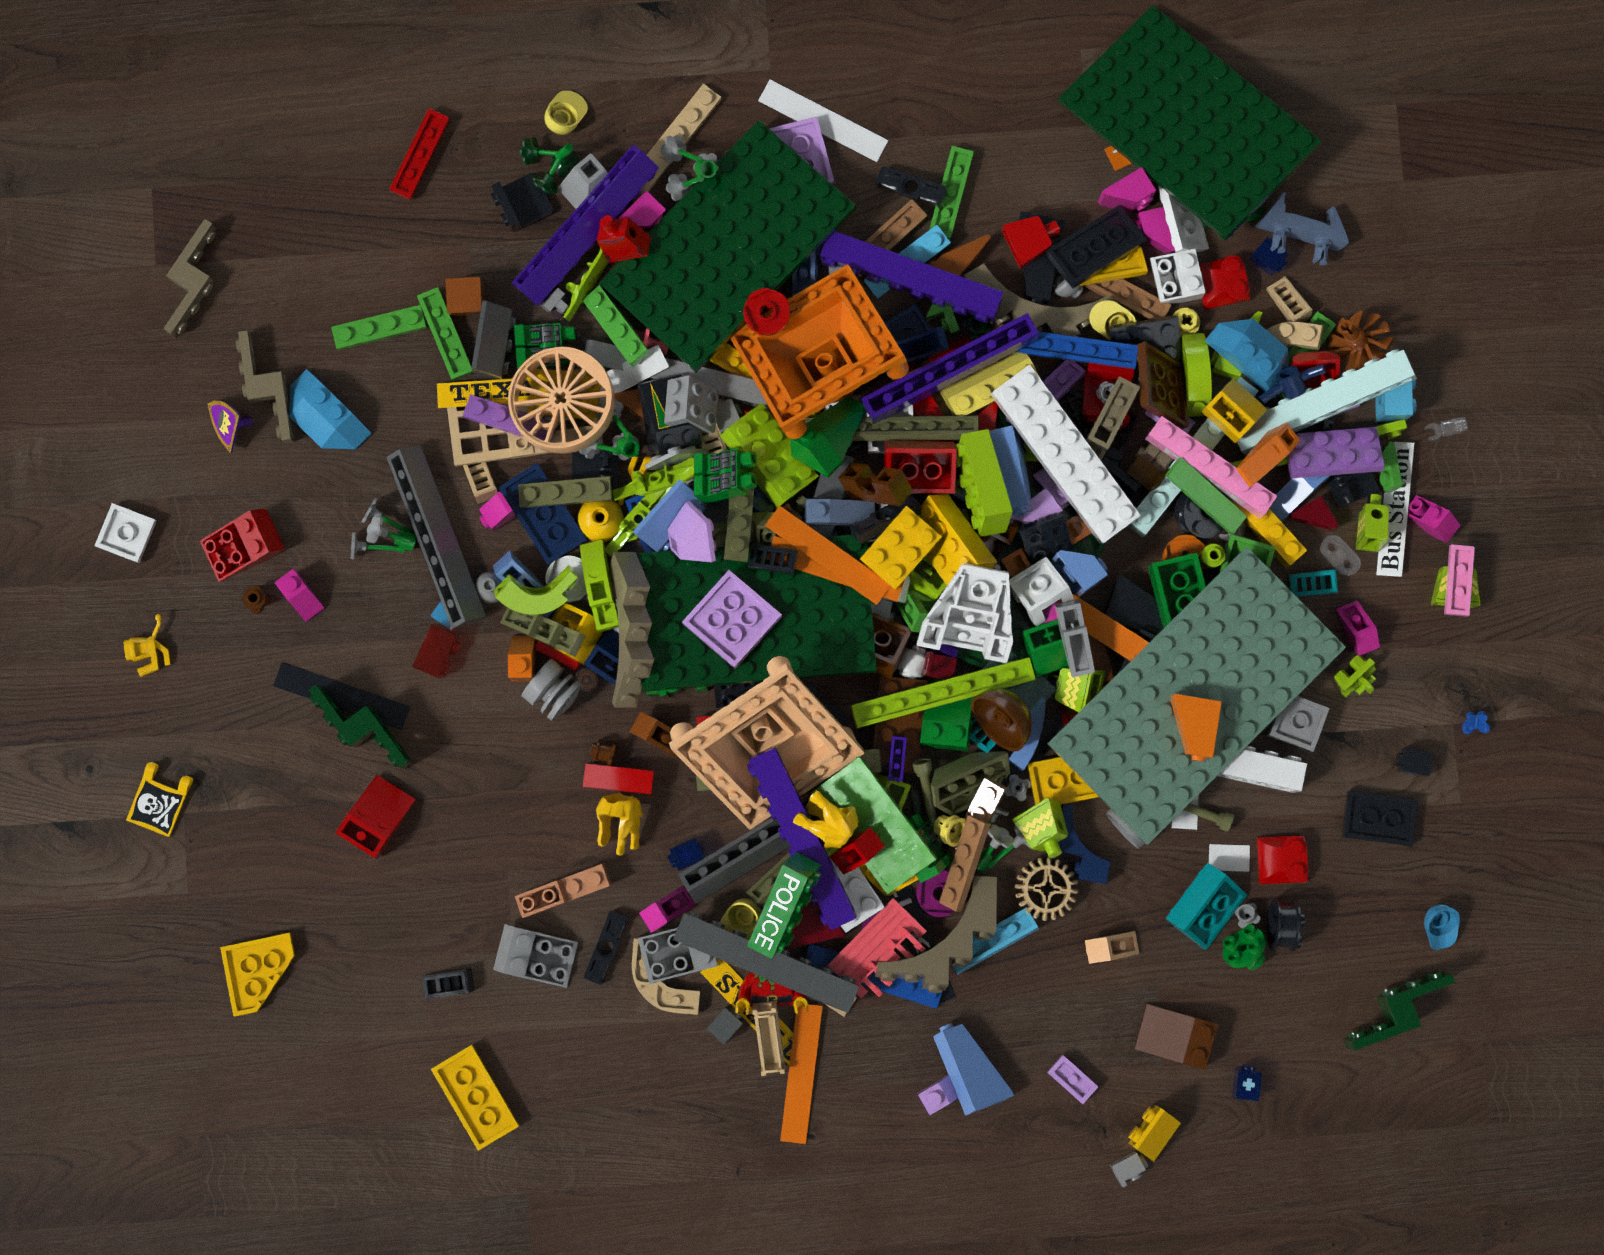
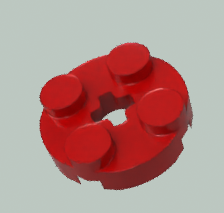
M762 288L754 291L748 297L743 315L747 326L757 335L771 336L781 332L788 324L790 307L783 294L769 288ZM765 306L768 309L772 308L774 311L769 318L760 315Z

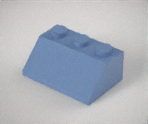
M679 479L633 530V533L657 553L659 551H669L670 544L667 529L685 502L690 501L696 508H700L702 513L706 509L704 507L705 504L694 496V490L688 484Z
M1060 550L1051 560V563L1077 597L1085 594L1108 575L1106 573L1108 568L1100 558L1096 559L1094 555Z

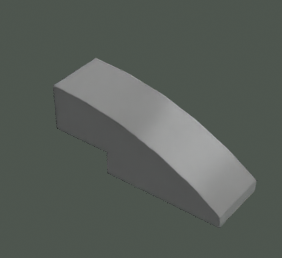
M1076 599L1054 604L1071 677L1094 673L1095 669L1087 628L1084 625L1080 602Z

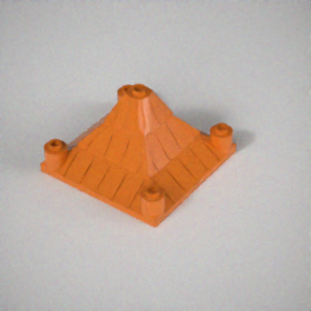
M848 264L787 299L790 307L789 322L781 332L771 336H760L745 324L730 338L779 426L790 439H797L804 435L807 429L804 419L809 415L818 412L826 405L840 402L846 397L851 396L862 384L871 381L879 374L886 372L889 378L900 379L909 370L904 354ZM770 309L761 316L769 318L774 311Z

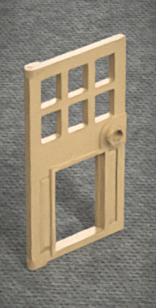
M575 369L573 371L580 372L582 369ZM529 406L518 407V410L528 413ZM457 407L447 408L455 466L551 453L534 446L522 436L496 428L486 429V425L479 423L480 430L460 433L458 419L463 418L464 410L457 411ZM599 419L593 420V422L597 424L599 422ZM592 426L579 427L582 435L586 434L588 430L593 429ZM575 428L566 429L567 442L579 439ZM561 430L556 431L552 443H562ZM508 435L509 448L489 451L488 436ZM481 437L483 452L463 455L461 440Z

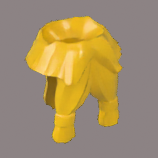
M817 790L810 796L807 808L809 814L817 816L821 820L813 821L800 812L793 819L794 824L802 826V828L809 830L815 836L825 842L824 848H841L853 835L859 823L855 807L838 808Z
M620 792L603 796L596 808L599 820L598 845L603 847L608 844L611 838L612 817L620 818L616 854L623 855L625 853L626 837L629 833H631L630 849H638L640 817L644 815L639 800L633 795L626 796Z

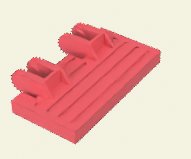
M892 898L885 908L827 966L840 978H842V975L855 979L854 984L859 986L857 995L860 998L868 992L861 985L862 982L880 997L883 993L867 977L873 971L875 972L878 962H893L901 958L894 951L895 948L907 959L914 957L900 945L905 938L912 942L918 951L923 953L925 948L910 933L913 931L920 938L926 930ZM881 980L885 985H888L889 987L893 983L892 981Z

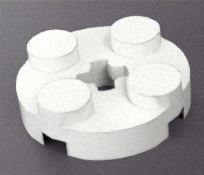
M564 556L551 563L548 567L545 577L546 584H550L570 565L576 571L578 578L576 579V584L570 590H565L568 597L567 603L580 601L587 595L582 561L575 556Z

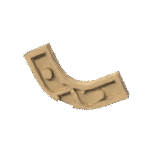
M1284 322L1268 328L1267 331L1286 347H1303L1319 350L1324 327L1323 325L1303 322ZM1242 374L1241 378L1247 381L1250 385L1257 386L1251 380H1249L1244 374Z
M634 938L632 975L636 987L642 996L650 1004L663 1011L698 1015L700 991L675 989L668 987L662 981L649 984L637 938Z

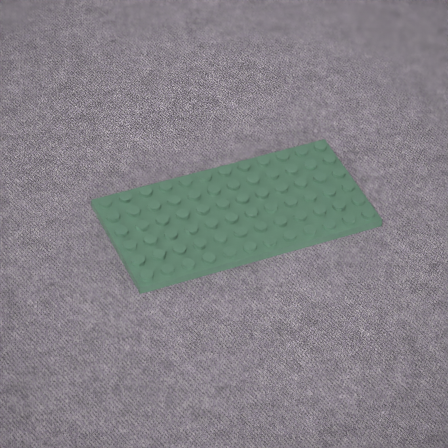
M1245 547L1047 744L1148 845L1346 647L1248 547ZM1172 694L1222 702L1213 758H1206V762L1191 760L1192 756L1185 755L1170 701Z

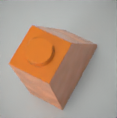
M527 635L512 636L508 652V678L512 682H530L536 675V639Z
M1172 694L1170 701L1185 755L1192 756L1191 760L1206 762V758H1213L1222 702Z

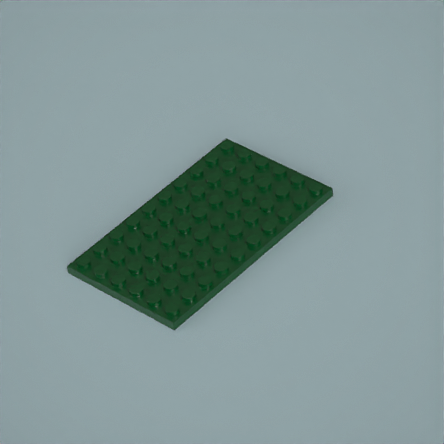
M1154 5L1125 31L1058 98V102L1138 169L1142 167L1150 179L1225 241L1322 145V140Z
M759 120L716 163L719 166L716 174L711 178H704L703 182H697L647 233L651 237L648 255L646 257L620 261L599 282L611 296L695 373L746 323L743 310L748 297L754 291L762 288L777 291L857 209L853 202Z
M852 535L825 537L857 561L864 564L860 558L867 551V541L859 543L857 538H854ZM763 542L758 545L770 547L772 542ZM757 543L749 544L747 562L725 560V546L717 548L715 551L716 561L681 560L672 550L659 551L658 553H636L650 586L645 607L652 622L647 643L654 658L649 678L641 679L642 691L763 682V680L769 677L767 671L768 662L777 656L786 657L790 661L793 672L799 679L877 672L871 601L852 587L795 569L794 576L748 568L752 545H757ZM762 552L757 553L756 563L758 564L761 562ZM766 560L765 564L769 565L770 561ZM728 570L782 614V618L736 669L682 623Z

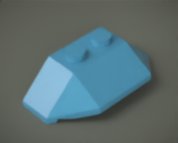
M1254 319L1218 323L1205 340L1209 346L1264 392L1279 384L1276 379L1277 374L1288 367V348Z
M307 369L290 385L289 417L322 449L356 450L372 434Z

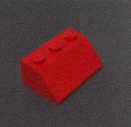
M885 440L884 467L902 469L913 490L911 493L955 494L957 448L954 441Z

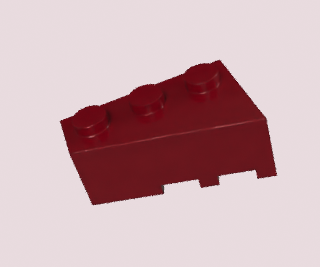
M811 901L800 912L803 914V918L798 927H794L792 931L795 934L789 947L786 946L785 949L845 935L840 927L830 930L829 925L824 926L819 916V913L822 912L819 905H814Z

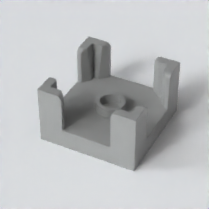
M1297 696L1274 719L1265 737L1287 742L1307 753L1314 752L1330 708Z

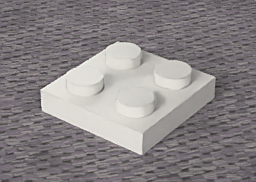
M112 503L95 546L140 563L157 520Z

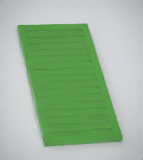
M861 756L856 757L853 762L811 792L812 794L816 790L821 792L830 803L838 808L855 807L859 823L848 841L870 827L879 836L885 846L865 865L887 894L936 861V856Z

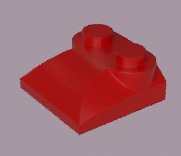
M1230 255L1224 259L1199 264L1205 294L1202 297L1204 310L1250 300L1249 283L1244 262L1240 255Z
M1329 351L1305 352L1296 354L1291 360V366H1296L1300 373L1324 364L1326 373L1304 381L1307 389L1312 388L1314 390L1321 387V383L1325 380L1340 378V357L1338 354Z
M1305 836L1257 837L1259 884L1307 882L1308 859Z

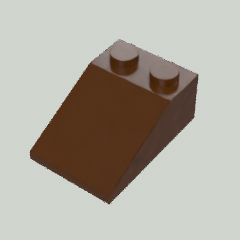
M1146 1004L1134 1049L1206 1070L1218 1024Z

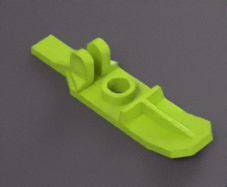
M601 248L593 263H587L590 268L583 274L580 285L572 282L566 284V290L572 295L570 306L563 317L569 322L580 304L583 303V299L591 293L609 263Z
M690 457L682 463L670 467L664 465V469L646 475L640 471H634L632 473V482L624 487L613 490L614 500L616 501L634 494L645 496L672 487L679 479L683 482L688 481L695 476L694 458Z
M672 487L645 495L619 524L618 534L605 548V551L611 557L613 552H618L626 542L639 538L633 533V530L640 524L635 522V517L641 515L644 519Z

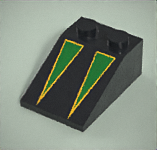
M682 374L638 384L648 449L652 453L662 455L668 453L667 450L673 447L680 446L681 449L690 446L702 445L699 428L687 422L674 426L664 424L668 380L682 377Z

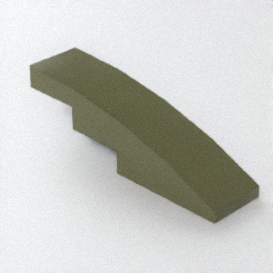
M508 607L500 622L507 627L576 657L586 637L540 614H522Z

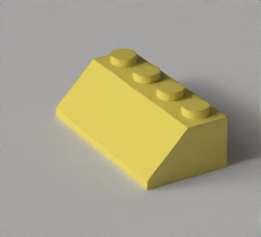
M1012 353L996 361L997 363L982 368L940 390L952 416H973L986 409L993 402L996 403L990 393L1028 365H1031L1037 373L1030 357L1027 354Z

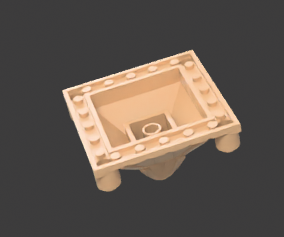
M783 656L774 657L768 662V678L732 701L728 706L723 707L713 714L712 717L707 718L695 728L689 723L682 722L674 725L670 731L672 741L669 745L671 750L749 830L771 816L768 811V807L771 805L767 798H762L758 790L759 780L757 776L754 778L751 776L747 767L750 764L749 758L775 745L799 795L802 796L854 761L856 757L864 754V750L857 742L852 729L842 726L795 675L790 661Z

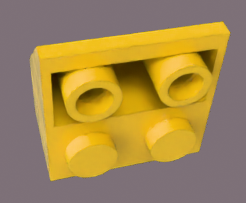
M1233 378L1203 409L1202 413L1236 443L1267 411V408Z
M1156 1105L1153 1108L1148 1107L1142 1116L1144 1121L1140 1127L1135 1126L1128 1136L1130 1138L1128 1144L1153 1162L1181 1124Z

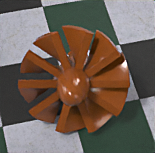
M1364 311L1355 313L1349 320H1345L1343 317L1339 321L1335 333L1329 334V352L1339 355L1340 371L1346 372L1350 369H1356L1357 371L1365 367L1364 364L1370 360L1377 359L1379 361L1386 358V354L1374 349V345L1388 350L1394 342V337L1391 336L1377 340L1373 338L1377 334L1390 332L1389 324L1384 321L1374 331L1368 332L1370 327L1381 318L1379 314H1368L1365 326L1362 329L1359 327Z

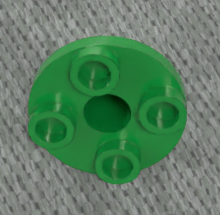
M1247 925L1244 929L1239 930L1232 936H1227L1223 940V959L1230 967H1247L1248 970H1255L1264 963L1265 955L1263 951L1266 947V937L1254 925Z

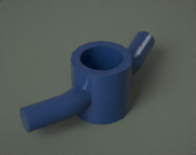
M1322 364L1301 373L1296 366L1284 368L1276 376L1279 384L1267 390L1258 399L1264 405L1282 392L1286 398H1296L1307 389L1304 381L1326 373V368Z

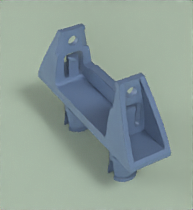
M1283 192L1265 212L1255 227L1273 232L1272 252L1278 247V253H1284L1286 250V239L1291 237L1314 244L1315 250L1312 262L1315 264L1319 260V265H1326L1328 262V249L1340 251L1349 244L1345 229L1335 207H1331L1326 211L1325 223L1297 214L1286 213V204L1284 203L1286 193Z

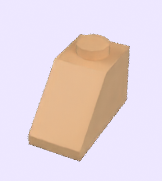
M1135 931L1085 940L1089 964L1139 954Z

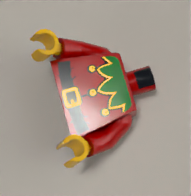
M751 972L747 974L740 986L738 1001L735 1007L737 1014L738 1009L744 1007L746 1015H748L750 1006H753V1003L776 1001L777 1006L794 1005L796 1014H798L797 1008L799 1006H804L806 1012L809 1010L805 995Z

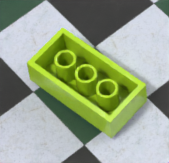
M763 403L741 417L720 435L729 449L738 448L741 452H752L756 455L757 465L747 468V472L755 473L757 485L776 509L818 477L814 469L791 456L790 438L785 435Z
M989 429L961 434L960 441L956 445V468L960 469V485L962 488H965L967 493L965 496L967 508H971L973 514L971 516L973 529H977L979 537L1004 533L1007 531L1013 511Z

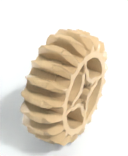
M1047 857L1045 865H1043V860L1038 858L1037 867L1030 861L1028 863L1031 868L1030 871L1025 867L1021 869L1026 876H1017L1018 880L1023 881L1022 885H1015L1016 889H1022V893L1015 895L1016 898H1024L1019 903L1020 907L1028 904L1025 912L1028 914L1032 909L1035 910L1033 913V918L1035 919L1039 916V913H1042V920L1044 921L1047 920V913H1050L1051 919L1055 920L1056 911L1063 917L1065 915L1062 910L1063 907L1068 911L1072 909L1067 902H1076L1075 898L1070 897L1071 893H1078L1077 889H1071V885L1078 883L1077 880H1069V877H1072L1074 872L1071 871L1066 874L1065 871L1068 865L1064 864L1060 869V860L1057 859L1054 865H1051L1052 860ZM1044 869L1043 879L1039 884H1028L1036 872ZM1051 871H1055L1061 876L1065 887L1056 886L1053 883ZM1046 882L1050 883L1049 886H1052L1053 889H1058V891L1048 892L1046 896L1043 894L1044 892H1041V889H1035V887L1045 886ZM1028 891L1037 892L1041 896L1042 908L1032 902ZM1054 894H1064L1062 901L1057 906L1049 908L1050 899Z

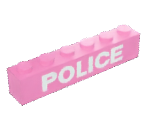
M1163 416L1160 417L1145 438V440L1174 460L1183 458L1217 490L1259 519L1265 515L1277 497L1258 482L1249 487L1235 466Z

